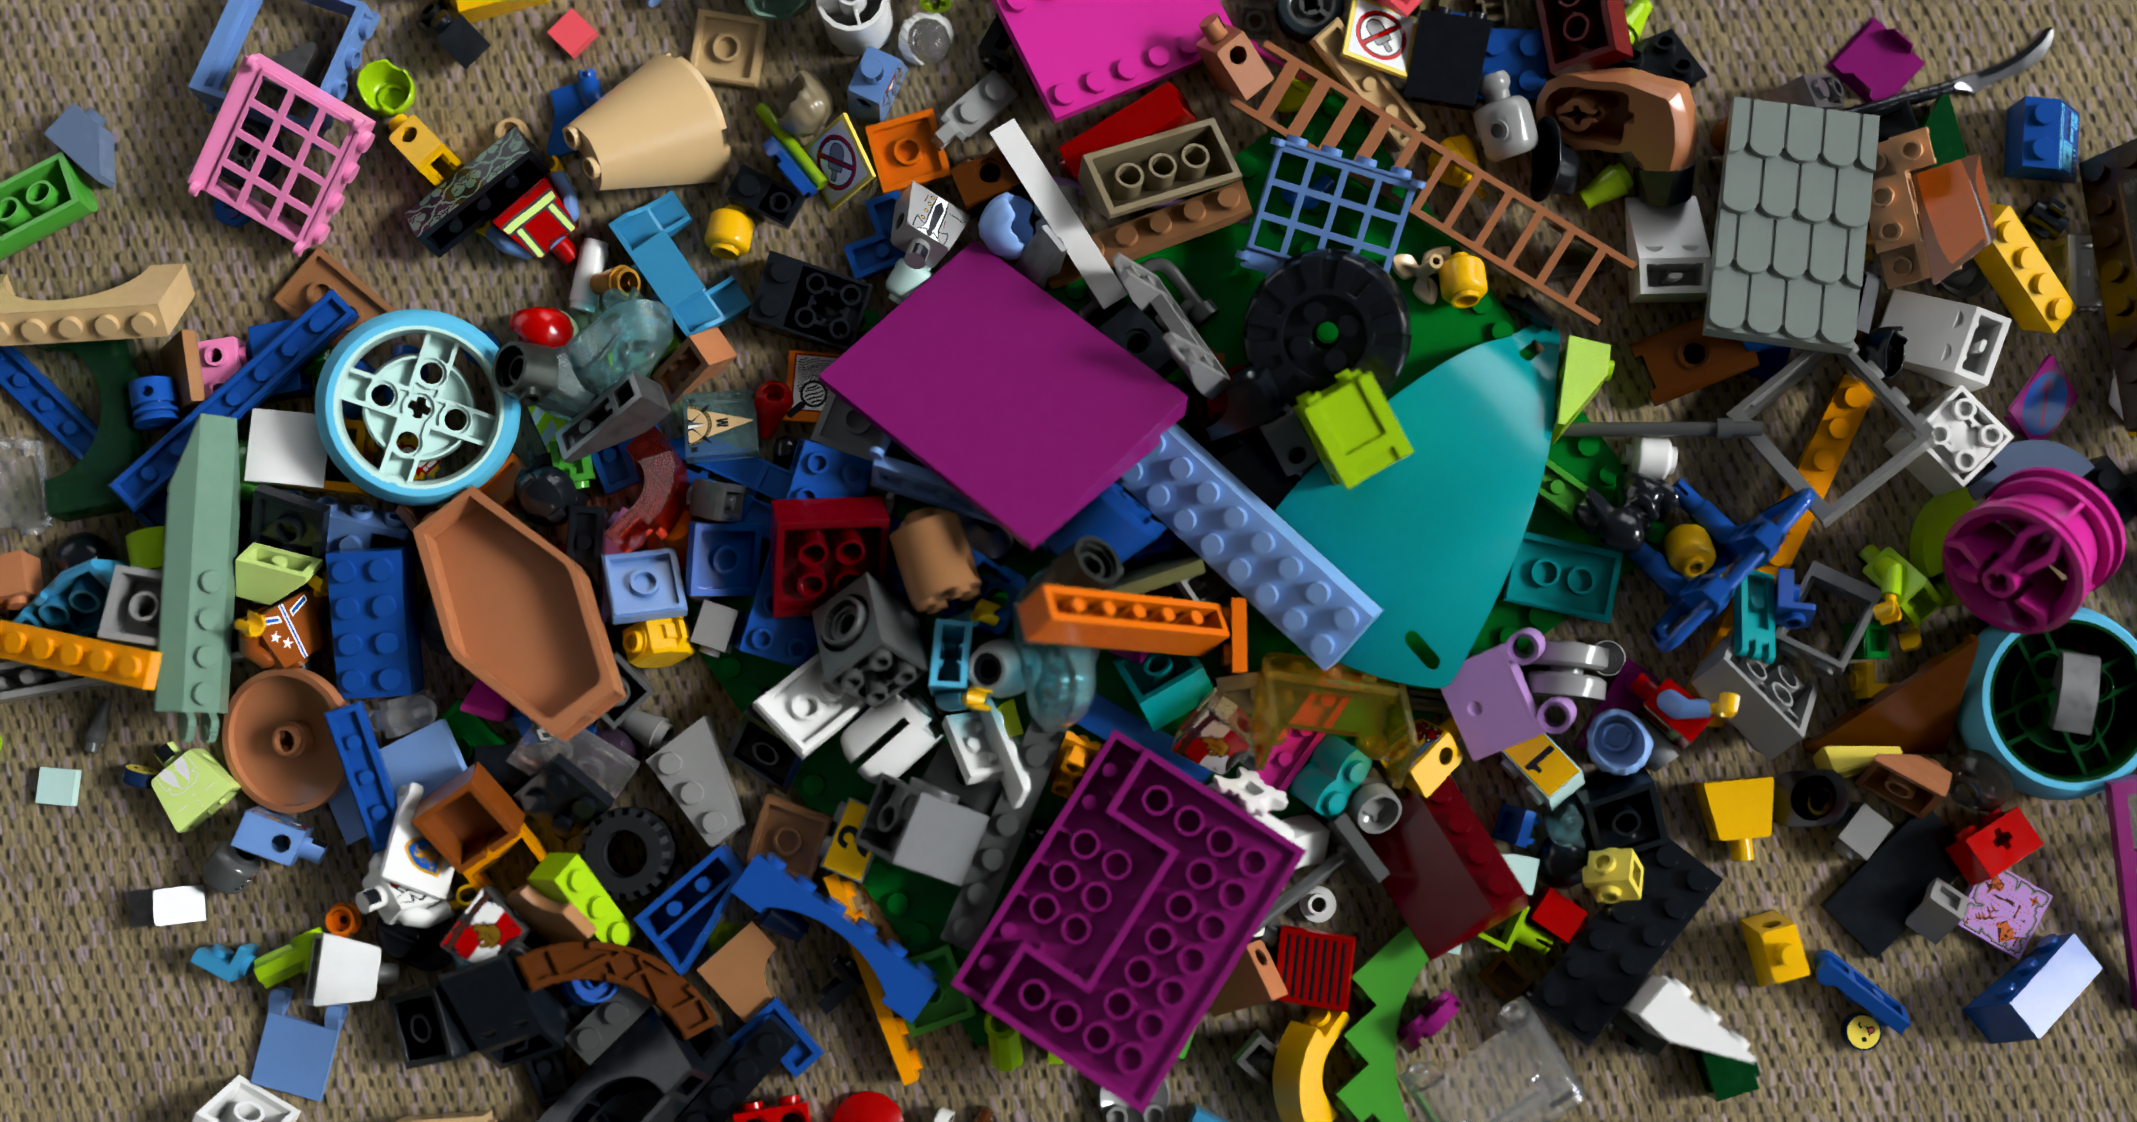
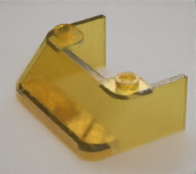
M1271 652L1264 656L1258 674L1251 724L1256 770L1264 771L1272 747L1279 746L1286 741L1289 733L1288 728L1356 737L1359 750L1368 758L1389 763L1393 787L1401 789L1419 749L1409 698L1404 683L1370 675L1341 663H1337L1327 671H1324L1308 656Z

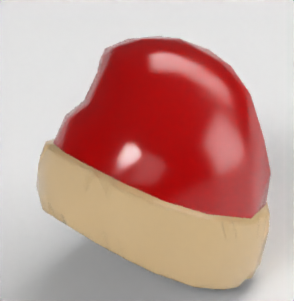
M556 307L526 308L513 312L509 317V327L518 335V341L547 345L555 351L557 358L566 361L579 347L580 334L577 323L568 313L558 310Z

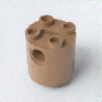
M927 507L906 515L898 529L889 536V540L912 608L916 609V612L926 610L927 614H934L948 608L947 602L960 598L961 602H965L981 596L980 587L982 582L958 513Z

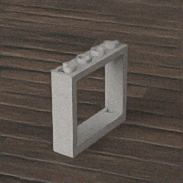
M1855 342L1853 350L1849 355L1805 350L1726 413L1727 417L1732 418L1733 421H1752V418L1835 354L1915 439L1829 506L1814 490L1816 497L1808 510L1825 529L1935 445L1932 434L1935 429L1927 421V418L1921 413L1915 416L1906 407L1910 402L1896 386L1889 389L1881 380L1885 375L1872 360L1865 363L1856 354L1860 349ZM1762 433V436H1743L1793 493L1803 488L1813 489L1764 433Z

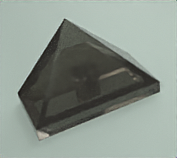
M1570 242L1544 284L1579 279L1595 252ZM1604 257L1591 277L1606 275L1614 268L1613 260Z

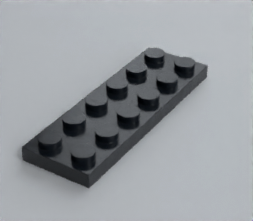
M1669 837L1668 843L1650 848L1640 860L1644 867L1641 900L1619 901L1614 904L1605 903L1527 999L1531 1006L1586 1050H1588L1724 880Z

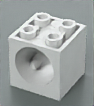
M1961 384L1932 396L1914 414L1915 416L1920 413L1923 414L1935 429L1932 432L1935 445L1907 465L1906 468L1934 496L1965 487L2015 436ZM1902 426L1883 446L1895 456L1915 439Z

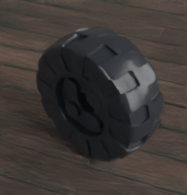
M1333 248L1315 249L1297 254L1286 259L1271 270L1255 289L1245 313L1243 326L1244 352L1250 367L1258 370L1267 366L1283 401L1286 404L1288 403L1291 408L1299 404L1296 398L1305 392L1310 391L1311 395L1337 383L1335 375L1346 369H1349L1350 373L1357 369L1360 370L1361 374L1371 372L1382 394H1386L1397 381L1405 367L1412 339L1410 311L1401 289L1391 275L1369 258L1355 252ZM1324 322H1332L1338 328V336L1332 340L1324 339L1319 334V325Z

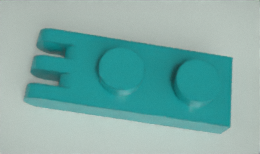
M1753 569L1734 589V653L1741 657L1747 655L1749 659L1755 661L1761 658V662L1768 665L1774 662L1776 656L1774 575Z

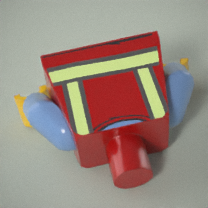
M553 155L551 157L555 165L550 169L551 172L540 179L497 217L490 218L486 221L485 226L477 228L475 231L486 237L502 253L527 260L534 256L537 259H541L551 250L561 263L566 266L579 255L578 248L567 236L577 228L575 221L578 219L580 212L576 190L564 173L560 161Z
M1644 671L1629 686L1633 692L1645 701L1640 707L1639 712L1682 751L1692 743L1706 726L1722 727L1726 723L1722 717L1732 718L1738 712L1739 695L1721 692L1719 693L1717 704L1709 703V699H1695L1670 678H1667L1659 685Z

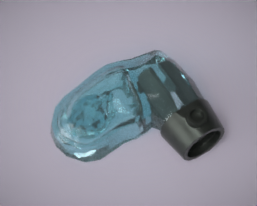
M646 299L624 301L608 308L589 327L569 340L565 346L550 348L547 345L509 341L497 351L493 360L491 370L492 382L498 391L519 400L521 405L537 406L550 415L569 422L631 369L648 378L674 338V318L670 308L658 301Z

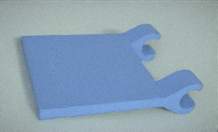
M280 986L278 989L272 990L269 996L268 1015L250 1083L320 1102L323 1099L340 1031L346 1019L349 1005L347 1003L329 1005L325 1012L324 1025L289 1016L285 1013L290 1005L293 989Z

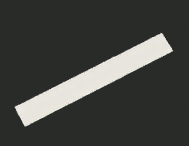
M1011 119L990 132V135L1055 235L1063 241L1067 254L1102 308L1106 309L1128 295L1015 119Z

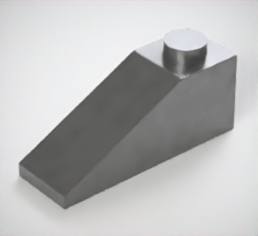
M631 369L554 434L563 461L567 463L574 462L646 433L668 415L671 409L661 384Z

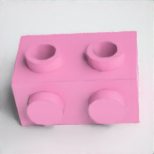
M234 336L198 342L205 400L251 360L247 352L246 342Z

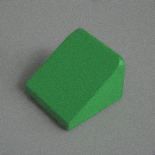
M1870 622L1851 659H1889L1887 625L1882 626L1881 623ZM1857 623L1842 624L1843 649Z

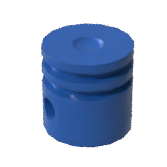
M147 376L134 379L128 383L134 427L136 429L162 430L174 427L181 422L173 378L167 376Z

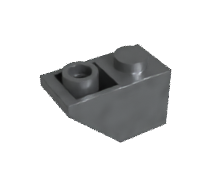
M1832 74L1802 75L1765 94L1767 101L1787 103V105L1823 108L1824 110H1837L1845 106L1842 99L1844 96L1843 87Z

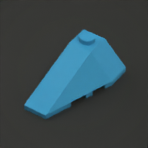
M90 559L64 570L11 621L84 637L97 632L100 628L116 564L130 566L127 561Z

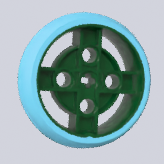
M2080 607L2069 621L2056 628L2082 639L2101 657L2099 695L2091 734L2077 733V738L2073 743L2070 740L2069 732L2053 730L2047 723L2057 691L2051 686L2060 650L2079 652L2056 647L2048 632L2019 634L1989 625L1977 636L1979 640L1978 649L1956 716V722L1962 739L1977 762L1991 776L2004 785L2021 793L2048 800H2072L2095 795L2105 791L2104 781L2129 776L2137 768V640L2115 621L2084 607ZM2005 656H2007L2012 666L2002 679L1998 695L1999 707L1994 709V684L2000 665ZM2038 660L2043 664L2044 668L2041 677L2035 669ZM2124 692L2125 697H2122V700L2125 701L2123 725L2121 727H2114L2112 735L2105 745L2102 736L2108 730L2113 719L2115 710L2114 696ZM2023 708L2028 715L2025 725L2022 724L2019 718L2020 711ZM2020 742L2039 753L2057 756L2066 774H2048L2035 769L2022 760L2012 750L2010 745Z

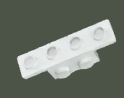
M969 679L968 689H969V687L974 686V685L971 683L970 679ZM987 695L985 698V705L991 706V710L988 712L970 709L971 712L946 715L942 722V727L966 785L1000 779L1012 808H1020L1030 791V778L1021 767L1017 757L1016 745L1009 739L1004 727L1002 713L996 709L992 697Z

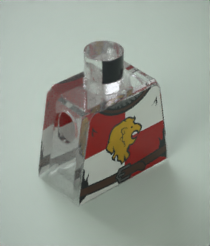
M1216 687L1177 728L1170 749L1173 753L1219 775H1225L1237 762L1251 771H1255L1265 757L1263 751L1252 745L1258 727L1256 722Z

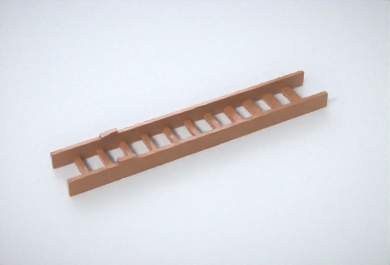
M1266 40L1263 50L1284 62L1285 66L1257 111L1233 96L1229 101V105L1286 140L1287 134L1301 137L1329 90L1347 100L1320 146L1316 147L1308 142L1306 147L1319 151L1322 144L1336 148L1356 113L1361 109L1378 120L1352 161L1356 160L1357 155L1371 158L1390 127L1410 138L1394 166L1405 168L1419 145L1441 157V160L1426 182L1425 189L1421 190L1413 205L1411 204L1408 214L1592 326L1599 325L1602 319L1575 304L1577 298L1604 256L1628 271L1634 270L1638 263ZM1299 71L1315 81L1316 84L1291 125L1286 129L1270 118ZM1451 163L1471 175L1472 178L1444 223H1441L1420 209L1448 164ZM1330 166L1331 168L1341 173L1342 169ZM1353 172L1348 173V178L1369 191L1372 190L1374 181L1363 175ZM1481 181L1503 196L1473 242L1451 229ZM1383 182L1378 196L1400 208L1402 198L1390 192L1394 185ZM1512 200L1534 213L1504 261L1482 246ZM1544 220L1552 225L1550 228L1560 234L1565 233L1536 279L1514 267L1513 264L1540 221ZM1574 237L1596 252L1565 298L1545 286L1544 283Z

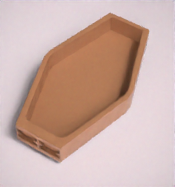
M473 485L466 490L457 492L448 504L438 511L427 514L422 519L421 524L412 529L447 649L462 666L552 736L564 742L569 741L627 697L590 579L576 562Z

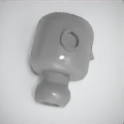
M1505 70L1481 77L1478 92L1484 97L1486 105L1478 108L1473 113V120L1477 130V134L1474 137L1480 142L1485 157L1492 162H1499L1530 152L1539 143V133L1529 101L1521 95H1510V76Z

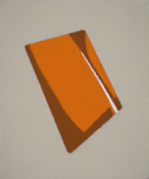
M1978 153L1912 176L1933 285L1938 284L1997 238L1981 159Z

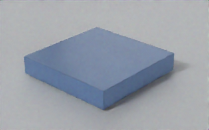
M676 548L602 555L601 562L613 625L687 616L688 607Z

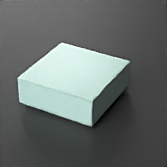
M40 767L35 803L77 806L82 770Z

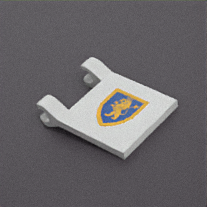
M411 782L409 786H400L397 791V811L379 878L437 900L445 901L447 900L454 867L411 822L415 813L414 810L424 792L423 786Z

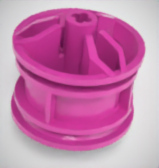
M2026 468L2005 477L1991 490L1983 504L1966 512L1951 526L1942 548L1943 568L1947 581L1955 595L1977 617L2005 631L2019 634H2039L2054 630L2069 621L2079 610L2085 597L2091 591L2105 584L2116 573L2125 554V532L2121 518L2110 500L2097 487L2084 478L2057 468ZM1999 520H2004L2017 537L2000 526ZM2049 565L2066 575L2068 580H2062Z

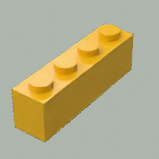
M1990 204L1997 238L1974 255L1973 259L2022 330L2055 334L2077 307L2010 205Z

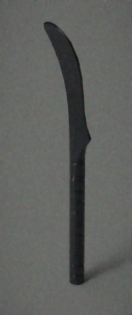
M2053 27L2046 28L2025 50L1992 68L1907 93L1857 105L1856 107L1846 108L1841 111L1856 112L1861 115L1872 114L1906 99L1909 100L1912 106L1937 99L1945 94L1969 93L1975 95L1982 88L2023 72L2035 65L2047 53L2054 36Z

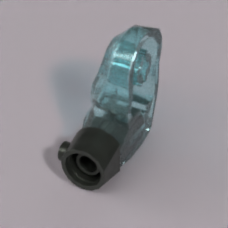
M1084 536L1058 553L1050 563L1041 568L1021 589L1012 605L1015 646L1026 685L1027 703L1031 716L1042 727L1053 729L1071 726L1079 723L1087 713L1095 695L1097 647L1026 641L1017 606L1043 584L1109 591L1113 584L1121 579L1123 566L1111 546L1098 537Z

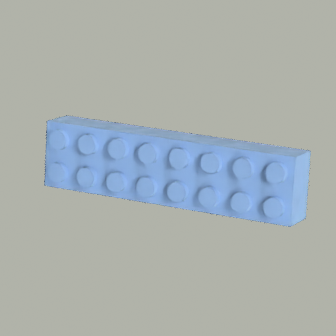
M1177 423L1160 436V443L1155 449L1117 479L1122 486L1324 671L1337 664L1384 611Z

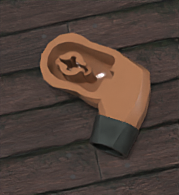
M1610 68L1562 74L1547 81L1537 97L1535 114L1538 123L1544 116H1553L1560 127L1561 141L1570 145L1574 151L1597 149L1614 153L1631 152L1637 160L1634 163L1638 196L1642 203L1669 206L1691 199L1697 162L1695 153L1698 132L1695 103L1688 84L1684 81L1657 76L1634 68Z

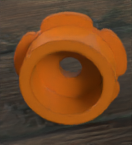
M338 902L330 908L326 915V927L332 934L347 938L351 933L354 934L361 928L362 919L359 917L361 912L353 903L345 904V902ZM343 916L347 917L346 923L341 921Z

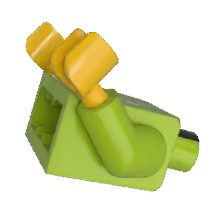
M1873 544L1868 545L1858 555V560L1865 566L1862 573L1875 588L1881 590V597L1885 599V602L1873 605L1874 616L1877 620H1880L1883 626L1897 622L1903 614V624L1908 625L1909 631L1897 633L1900 647L1903 652L1918 650L1922 646V638L1918 626L1922 625L1945 601L1930 581L1892 547H1886L1881 551Z

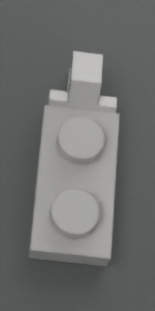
M993 69L944 112L943 116L939 119L943 126L934 134L931 142L940 151L954 139L960 144L964 141L967 143L1017 98L1018 94Z

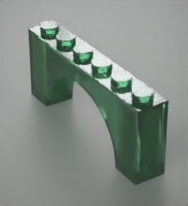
M116 339L32 344L47 353L69 352L79 355L93 372L101 395V419L91 447L71 469L57 477L45 480L48 515L67 523L131 510L108 485L149 450L147 442L143 439V431L134 427L133 411L128 390V383L139 378L134 366L133 357L137 354L134 340Z

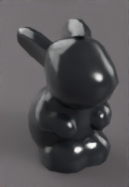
M1622 472L1616 477V488L1613 497L1614 507L1601 494L1592 488H1587L1584 493L1587 503L1576 504L1572 513L1577 525L1585 532L1596 535L1605 549L1622 554H1632L1638 552L1644 544V532L1652 528L1651 521L1664 523L1672 519L1675 512L1680 509V501L1676 491L1665 480L1652 478L1642 473Z

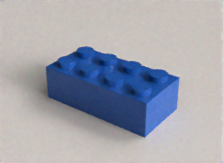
M413 546L339 549L326 553L337 690L343 699L412 696L424 689Z

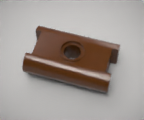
M1705 314L1629 344L1634 360L1643 359L1654 389L1648 392L1654 407L1759 366L1755 349L1747 352L1743 341L1703 336ZM1689 346H1698L1704 352L1703 361L1699 364L1686 362L1683 356L1684 350Z

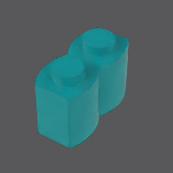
M1330 733L1316 747L1311 762L1297 774L1289 793L1331 821L1345 808L1351 791L1357 788L1366 778L1370 771L1372 760L1354 746Z

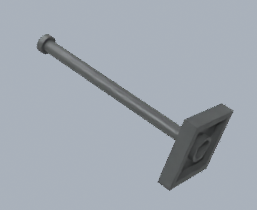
M1346 813L1339 814L1331 821L1325 819L1320 822L1330 830L1328 843L1333 848L1335 854L1279 896L1256 933L1344 865L1359 885L1379 883L1390 874Z

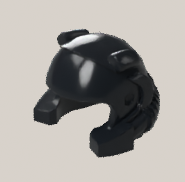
M550 452L543 453L530 461L531 464L525 469H521L515 480V508L527 521L529 520L541 526H558L567 523L569 505L586 506L591 497L590 494L582 489L576 491L571 477L563 470L553 467Z

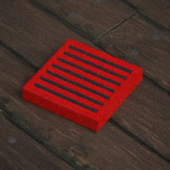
M1282 925L1276 969L1288 994L1275 1000L1347 1012L1356 936Z

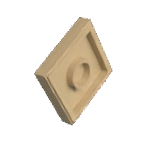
M698 9L689 62L701 73L707 83L758 90L769 22L758 21L751 16Z

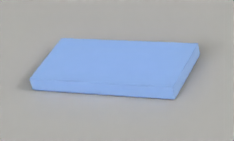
M446 718L437 720L380 749L396 796L400 786H409L411 782H415L424 788L421 798L423 799L467 769V765ZM347 781L344 788L328 804L348 846L367 838V834Z

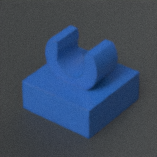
M1501 803L1492 838L1527 848V845H1532L1535 842V839L1530 838L1533 825L1539 826L1540 820L1536 818L1537 813Z

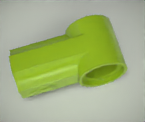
M322 927L296 936L289 940V944L255 959L254 972L258 981L267 989L300 973L307 974L309 972L314 932L324 933Z
M986 1011L984 1028L988 1034L991 1067H996L1000 1072L1013 1071L1015 1068L1022 1066L1024 1061L1021 1033L989 1011Z

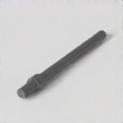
M1716 418L1715 422H1572L1560 437L1715 436L1716 440H1732V436H1762L1763 423L1762 421H1733L1732 418Z

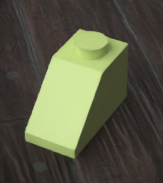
M253 542L235 559L236 597L252 600L258 604L272 605L306 584L323 566V559Z

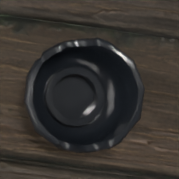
M1886 326L1873 329L1861 343L1859 357L1865 363L1872 360L1885 375L1881 379L1883 382L1895 378L1902 370L1905 359L1904 345L1908 341L1906 337L1898 333V331H1903L1904 327Z
M85 531L68 536L58 545L55 551L54 564L58 574H60L62 571L90 559L117 560V557L111 552L106 540L100 538L99 535Z
M1561 831L1549 835L1541 843V847L1535 857L1540 859L1537 872L1539 879L1551 888L1562 890L1582 883V870L1588 863V854L1591 851L1590 845L1577 833Z

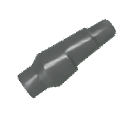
M102 699L98 709H96L84 735L86 742L83 751L98 754L101 744L106 740V725L112 704L110 700Z

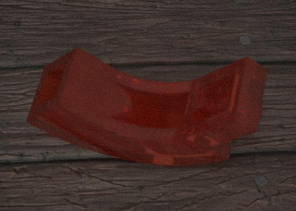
M655 426L646 433L639 435L626 447L628 452L640 463L644 471L645 482L642 494L638 501L604 532L623 553L632 552L641 547L653 532L663 540L679 521L686 505L689 480L685 463L677 450Z

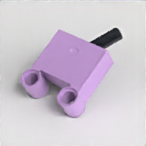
M1530 627L1519 630L1504 643L1466 658L1453 681L1446 687L1440 688L1441 692L1407 687L1402 695V705L1405 709L1452 715L1473 762L1547 732L1552 734L1562 733L1574 722L1577 715L1574 702L1562 695L1551 697L1538 708L1518 665L1532 663L1545 651L1546 642L1544 636L1537 629ZM1520 637H1527L1533 642L1534 653L1532 655H1525L1520 652L1517 645ZM1550 706H1559L1564 710L1566 714L1564 723L1554 722L1549 717L1548 711Z

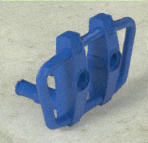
M1682 477L1671 485L1679 496L1680 507L1688 514L1687 517L1691 521L1703 527L1709 533L1711 540L1714 542L1713 546L1720 555L1707 572L1687 578L1682 573L1673 569L1668 560L1659 551L1655 552L1645 541L1638 552L1627 554L1639 566V569L1666 594L1664 598L1672 605L1650 631V638L1659 651L1663 653L1672 651L1703 621L1706 623L1711 621L1728 605L1734 595V589L1754 568L1756 570L1761 568L1778 552L1780 546L1785 541L1786 533L1813 504L1816 497L1813 489L1803 488L1766 508L1754 520L1736 526L1708 499L1704 500ZM1731 563L1736 564L1724 579L1720 576ZM1682 615H1686V617L1668 635H1666L1667 632L1672 628V626L1677 622V620Z

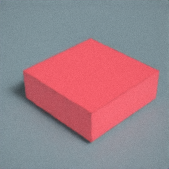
M573 8L566 12L547 31L548 35L574 60L599 36Z

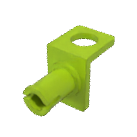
M1529 906L1511 916L1500 940L1483 932L1477 935L1508 952L1512 944L1518 942L1542 956H1545L1550 948L1537 942V939L1551 945L1554 940L1553 934L1547 933L1526 922L1525 917L1530 909Z

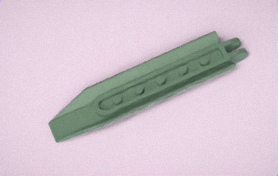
M199 413L167 490L157 652L162 653V658L155 685L153 710L157 712H178L177 736L180 742L187 743L192 742L196 732L197 719L194 713H201L200 736L204 743H213L217 740L219 718L216 713L228 714L233 636L232 623L234 620L236 586L235 559L238 553L241 503L237 418Z

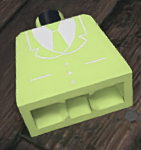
M171 741L161 746L154 753L165 769L152 779L151 786L178 833L194 831L242 791L241 786L235 781L231 772L203 748H191L183 754L177 745Z

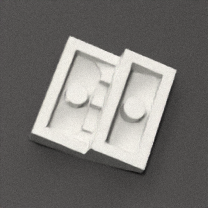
M252 408L244 481L323 489L327 451L320 438L315 414Z

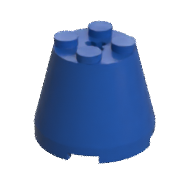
M1116 480L1039 545L1046 552L1054 556L1055 553H1060L1080 538L1094 536L1108 543L1116 552L1120 562L1123 563L1157 540L1168 527L1163 522H1157L1155 520L1157 517Z

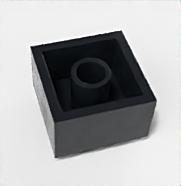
M440 981L421 985L387 997L406 1070L455 1060L478 1051Z

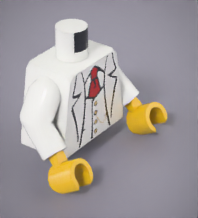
M385 849L373 855L368 864L370 872L362 880V886L365 890L357 893L355 896L357 908L364 914L377 909L383 921L389 925L402 923L404 926L428 929L455 916V911L458 909L465 911L473 900L464 902L461 899L464 895L472 893L474 887L469 884L459 887L456 892V899L454 900L452 899L455 896L449 888L447 900L440 901L379 878Z

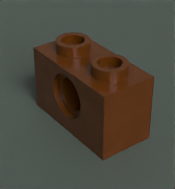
M998 146L991 149L984 156L976 159H965L959 162L955 168L950 169L957 193L966 213L970 215L969 220L981 216L986 205L1000 194L1009 192L1023 198L1029 196V193ZM994 174L999 176L994 182L983 181L988 175Z

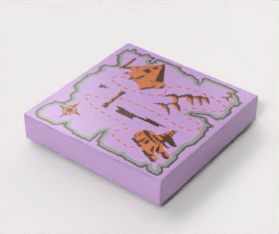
M2006 869L1991 880L1967 887L1964 895L1969 898L1963 920L1957 926L2011 958L2019 960L2053 896Z

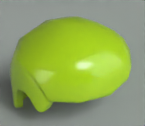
M381 59L367 63L358 72L356 81L358 93L365 106L373 113L388 118L395 117L398 114L406 113L414 103L416 87L406 69L398 68L391 64L389 60Z

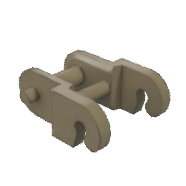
M1473 0L1474 9H1479V12L1486 14V8L1500 7L1501 14L1487 15L1488 20H1493V22L1502 21L1503 26H1507L1508 19H1511V14H1508L1507 9L1510 0L1485 3L1484 0Z

